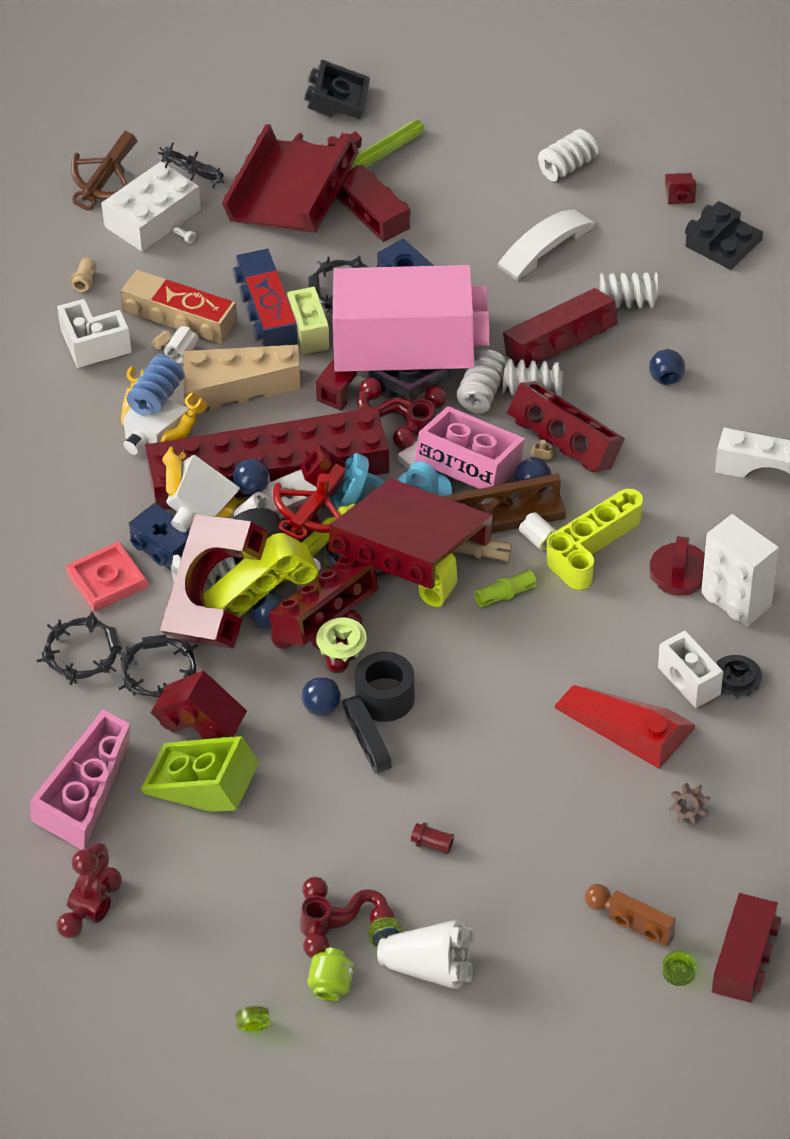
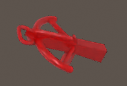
M335 464L328 474H320L315 491L281 489V483H276L273 489L274 503L279 512L288 519L279 523L280 531L297 540L304 539L307 536V530L329 533V525L311 522V519L324 504L336 519L341 516L329 498L343 482L346 469ZM281 495L309 497V499L295 514L285 506ZM285 524L291 525L292 532L284 529L283 526Z

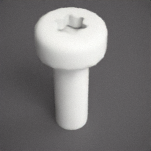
M178 226L174 227L173 231L184 237L186 243L192 244L196 240L195 232L191 230L185 231Z

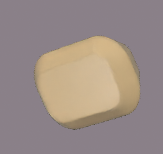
M163 331L153 340V348L162 350L166 347L172 338L170 331Z
M545 440L535 443L531 449V455L540 459L549 460L555 453L554 448L550 444H546Z

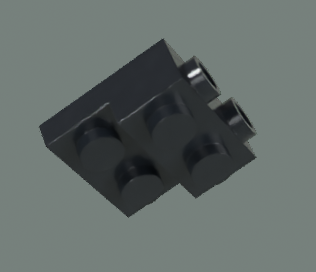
M321 59L318 68H312L308 78V83H311L312 86H308L304 96V100L308 101L307 108L332 117L336 110L360 119L364 112L371 77Z
M717 201L713 206L710 204L706 205L701 213V218L697 221L694 219L689 221L685 228V247L732 270L762 241L763 231L741 221L740 211Z
M450 369L368 371L369 378L372 377L381 382V395L388 399L398 394L411 399L432 386H436L451 378Z

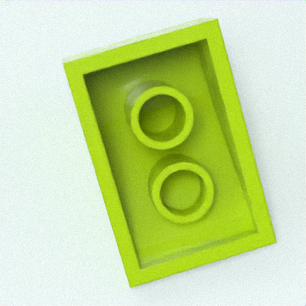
M242 736L167 742L163 744L140 790L144 795L208 812L237 810L259 761Z

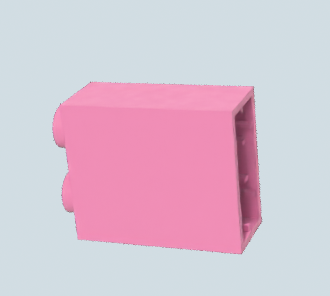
M470 265L334 268L332 318L334 371L474 368V346H489L487 287L471 286Z

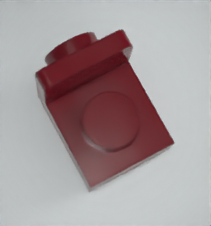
M692 173L665 174L664 183L668 204L695 203L697 184L696 180L693 179Z

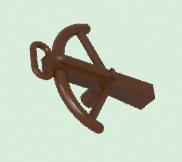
M125 130L105 158L79 159L80 154L74 153L71 161V173L77 186L82 189V191H78L73 195L72 201L74 204L85 210H91L96 205L95 198L106 200L116 192L100 191L113 172L119 177L124 187L128 184L123 175L125 169L121 162L138 142L132 133ZM101 163L88 183H85L79 175L78 164ZM78 195H82L83 201L89 200L92 204L86 206L78 202L76 198Z

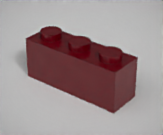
M362 164L349 170L336 195V198L382 242L410 229L411 211L406 202L396 197L389 187L382 184L373 172L368 171Z
M738 893L714 971L712 993L751 1003L755 990L761 992L766 972L761 971L763 963H770L774 944L769 943L771 935L778 936L782 917L776 916L778 902Z

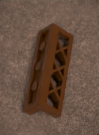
M558 473L442 496L491 514L492 533L519 528L520 524L525 521L526 516L531 513H537L546 522L566 519V510L560 496L561 479ZM552 486L551 491L538 492L542 487ZM522 492L519 497L509 498L513 493ZM494 498L490 503H480L484 499Z

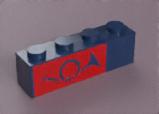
M269 249L236 255L237 267H233V275L236 284L241 283L239 289L242 302L248 303L246 305L248 319L250 322H255L253 330L256 341L261 340L263 347L298 344L297 324Z

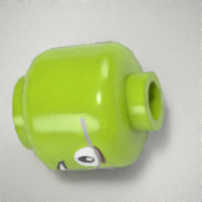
M326 948L325 952L314 955L307 979L309 988L314 991L313 995L327 1001H338L340 996L348 994L351 988L354 964L349 958L345 957L343 950L337 948Z

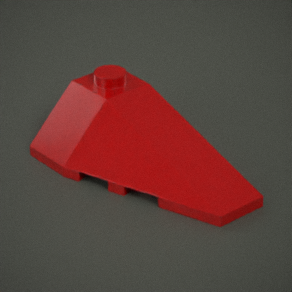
M572 685L555 704V709L658 769L663 766L695 729L694 723L670 709L577 685Z

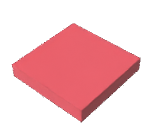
M119 541L65 565L67 574L94 612L148 587L147 579Z

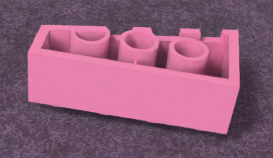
M103 709L30 800V821L81 850L86 849L128 749L130 724Z

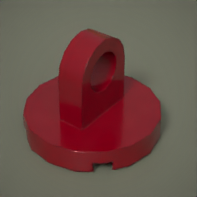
M677 536L676 543L661 546L653 553L649 566L650 578L658 584V588L663 592L673 595H689L694 593V590L699 587L702 589L705 552L689 544V537Z

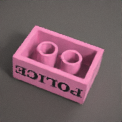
M447 406L419 432L415 461L425 462L435 470L478 489L502 485L515 473L516 467L521 463L525 438Z

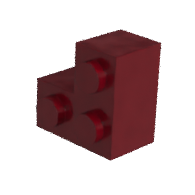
M203 670L166 685L150 713L159 721L162 727L172 733L191 726L200 734L202 739L233 737L247 710Z

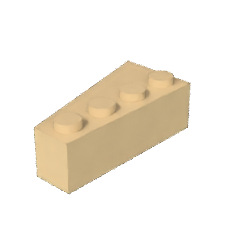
M298 345L183 351V370L185 372L184 399L193 392L198 395V400L203 398L206 401L207 408L209 407L210 411L221 409V404L238 401L239 404L250 402L249 399L254 396L262 395L264 398L301 389Z

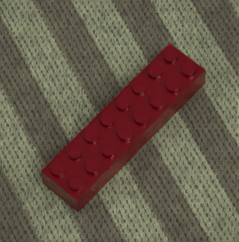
M366 408L146 444L148 471L155 503L165 510L173 509L167 504L169 494L166 491V465L162 459L170 447H173V452L177 456L181 452L186 454L182 463L192 455H196L231 482H233V472L236 465L242 460L250 458L259 459L266 464L270 471V482L301 469L300 465L318 444L344 462L353 457L355 453L365 456L369 462L368 473L370 474L390 473L389 448L378 408ZM238 491L234 496L235 498H241L251 495H245Z

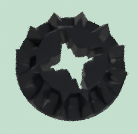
M728 655L716 662L723 670L721 688L723 696L729 693L733 694L736 699L742 694L749 697L753 690L759 689L762 672L758 664L752 659L742 655ZM731 673L737 677L742 676V681L738 682L737 679H731Z

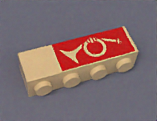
M137 269L120 291L124 312L175 329L186 326L192 332L197 333L199 337L220 344L224 342L237 323L236 302Z

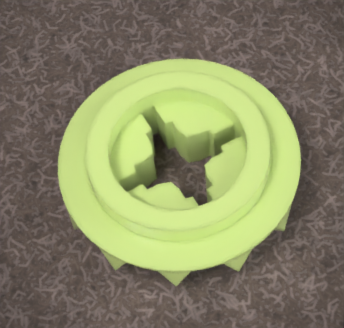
M335 618L327 621L320 627L316 640L322 655H328L332 661L336 658H341L346 662L349 657L357 658L359 652L365 650L367 635L364 627L359 622L350 618ZM336 637L342 640L347 638V645L341 642L336 644Z

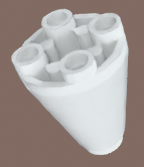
M451 920L390 935L388 938L380 939L378 943V962L381 966H386L390 970L451 989H458L464 982H471L473 966L469 962V948H472L474 942L473 929L466 928L460 920Z

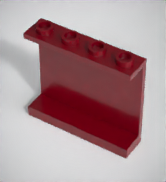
M266 124L261 134L258 135L252 150L246 156L239 173L236 174L229 191L224 195L222 204L229 220L232 222L316 233L359 153L352 134L341 133L335 146L277 140L271 124Z
M390 478L329 524V551L355 559V561L423 587L433 589L435 587V566L467 540L486 546L491 541L492 515Z

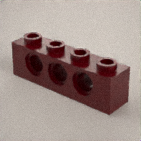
M536 381L521 382L507 411L508 415L516 419L515 423L538 433L537 437L540 440H545L547 443H553L560 448L559 451L563 455L576 458L582 462V466L586 470L594 473L612 468L625 440L621 435ZM563 423H564V425H565V427H566V432H565V433H564V431H563ZM586 438H587L588 443H589L588 448L586 447V444H585V439H586Z

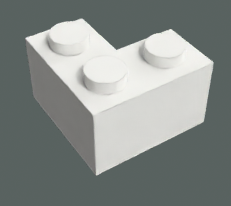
M85 299L57 306L60 329L77 368L131 353L129 329L120 310L92 317Z

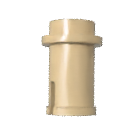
M91 258L81 259L77 272L71 277L72 287L78 292H85L92 287V277L96 271L97 264H93L94 260Z

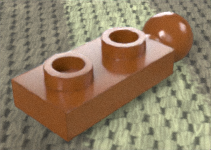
M593 884L586 890V904L593 910L608 909L609 918L623 928H630L642 934L646 939L652 942H659L667 947L674 938L676 918L618 890L611 896L610 890L603 884Z

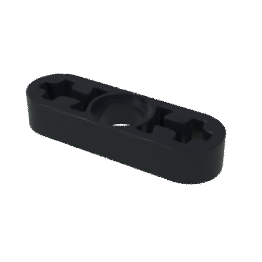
M355 695L343 699L342 705L347 721L374 773L391 769L392 763L388 749L361 697Z

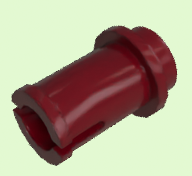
M426 822L422 824L416 823L411 835V842L416 843V847L420 848L423 845L442 851L445 854H449L454 841V834L428 827Z

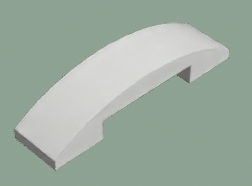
M575 209L551 215L536 224L517 240L499 261L498 268L519 281L537 268V259L568 237L577 240L594 228L595 223Z

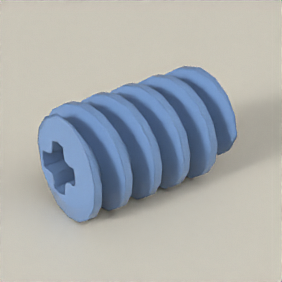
M164 354L155 355V358L151 360L149 366L128 392L126 397L128 405L137 414L143 416L159 413L163 409V405L168 402V397H171L174 390L179 386V382L185 378L183 368L169 356Z

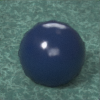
M659 350L649 362V372L652 378L660 384H674L685 373V361L682 355L674 350Z
M244 459L235 467L233 482L240 488L238 491L242 494L253 495L267 489L270 483V471L266 464L259 459Z
M528 458L516 467L514 478L515 482L552 474L546 462L539 458ZM549 486L542 487L538 492H544Z
M270 591L250 608L251 619L258 627L272 630L269 612L278 607L285 599L282 595Z
M326 677L314 678L308 681L302 689L301 699L309 713L317 716H327L333 713L339 706L341 692L334 680Z

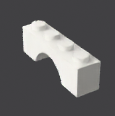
M723 428L717 448L715 473L745 478L752 470L771 467L790 474V440Z

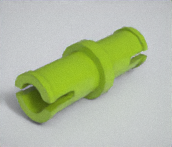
M526 570L509 578L503 576L498 578L496 583L475 589L474 597L478 606L484 608L500 600H512L514 595L536 588L537 585L535 583L537 581L534 573L531 570Z

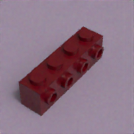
M593 288L504 331L503 339L506 356L519 364L520 360H524L525 367L529 368L532 360L537 365L539 362L556 356L574 345L583 343L588 338L604 333L607 329L618 324L615 300L600 290Z
M348 557L338 559L336 564L321 572L317 578L309 584L302 586L298 592L290 598L283 600L278 607L269 612L275 641L300 646L306 645L317 636L318 630L324 623L335 618H341L379 589L375 568Z

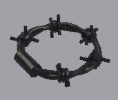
M173 142L170 147L159 148L162 150L158 152L159 155H162L161 162L166 161L165 168L168 167L169 163L173 162L176 166L188 170L187 173L192 175L190 181H193L195 175L198 174L205 179L211 180L213 189L220 182L224 184L225 181L222 180L224 175L220 171L221 168L218 167L216 169L210 164L206 165L196 161L199 152L196 151L194 157L191 155L187 157L182 153L173 151Z
M360 256L353 261H330V257H327V261L323 263L317 261L321 267L308 277L309 288L315 287L320 303L324 305L325 309H328L327 313L331 310L333 314V295L330 298L328 294H326V298L320 295L319 274L323 272V277H326L327 272L332 271L334 273L333 268L349 265L351 268H369L362 262Z
M91 611L87 618H76L63 624L59 619L54 627L49 624L47 625L52 631L47 637L44 651L41 654L42 659H37L36 661L37 663L44 661L53 670L65 676L67 680H70L69 685H72L73 681L76 684L77 679L88 678L101 672L110 673V669L114 672L117 671L111 666L116 660L117 651L120 652L122 650L117 630L97 620L93 611ZM86 625L89 632L92 633L96 627L103 628L111 654L107 659H100V663L94 660L93 663L98 666L96 669L77 671V669L72 668L73 663L70 666L66 665V669H62L57 665L54 660V654L59 653L60 650H51V644L55 639L58 641L59 637L64 633L70 636V633L65 629L70 626Z
M166 634L142 637V642L133 645L131 648L126 647V651L123 653L119 651L116 653L122 655L120 660L124 685L118 689L126 688L133 695L139 694L159 698L164 688L158 685V691H148L139 686V684L144 682L143 679L136 682L127 673L128 665H138V662L133 661L134 655L142 647L145 650L165 647L168 644L178 648L173 653L174 655L181 652L191 662L189 669H180L179 671L185 673L183 676L185 678L197 673L193 649L199 645L191 646L188 642L184 643L178 639L167 638Z

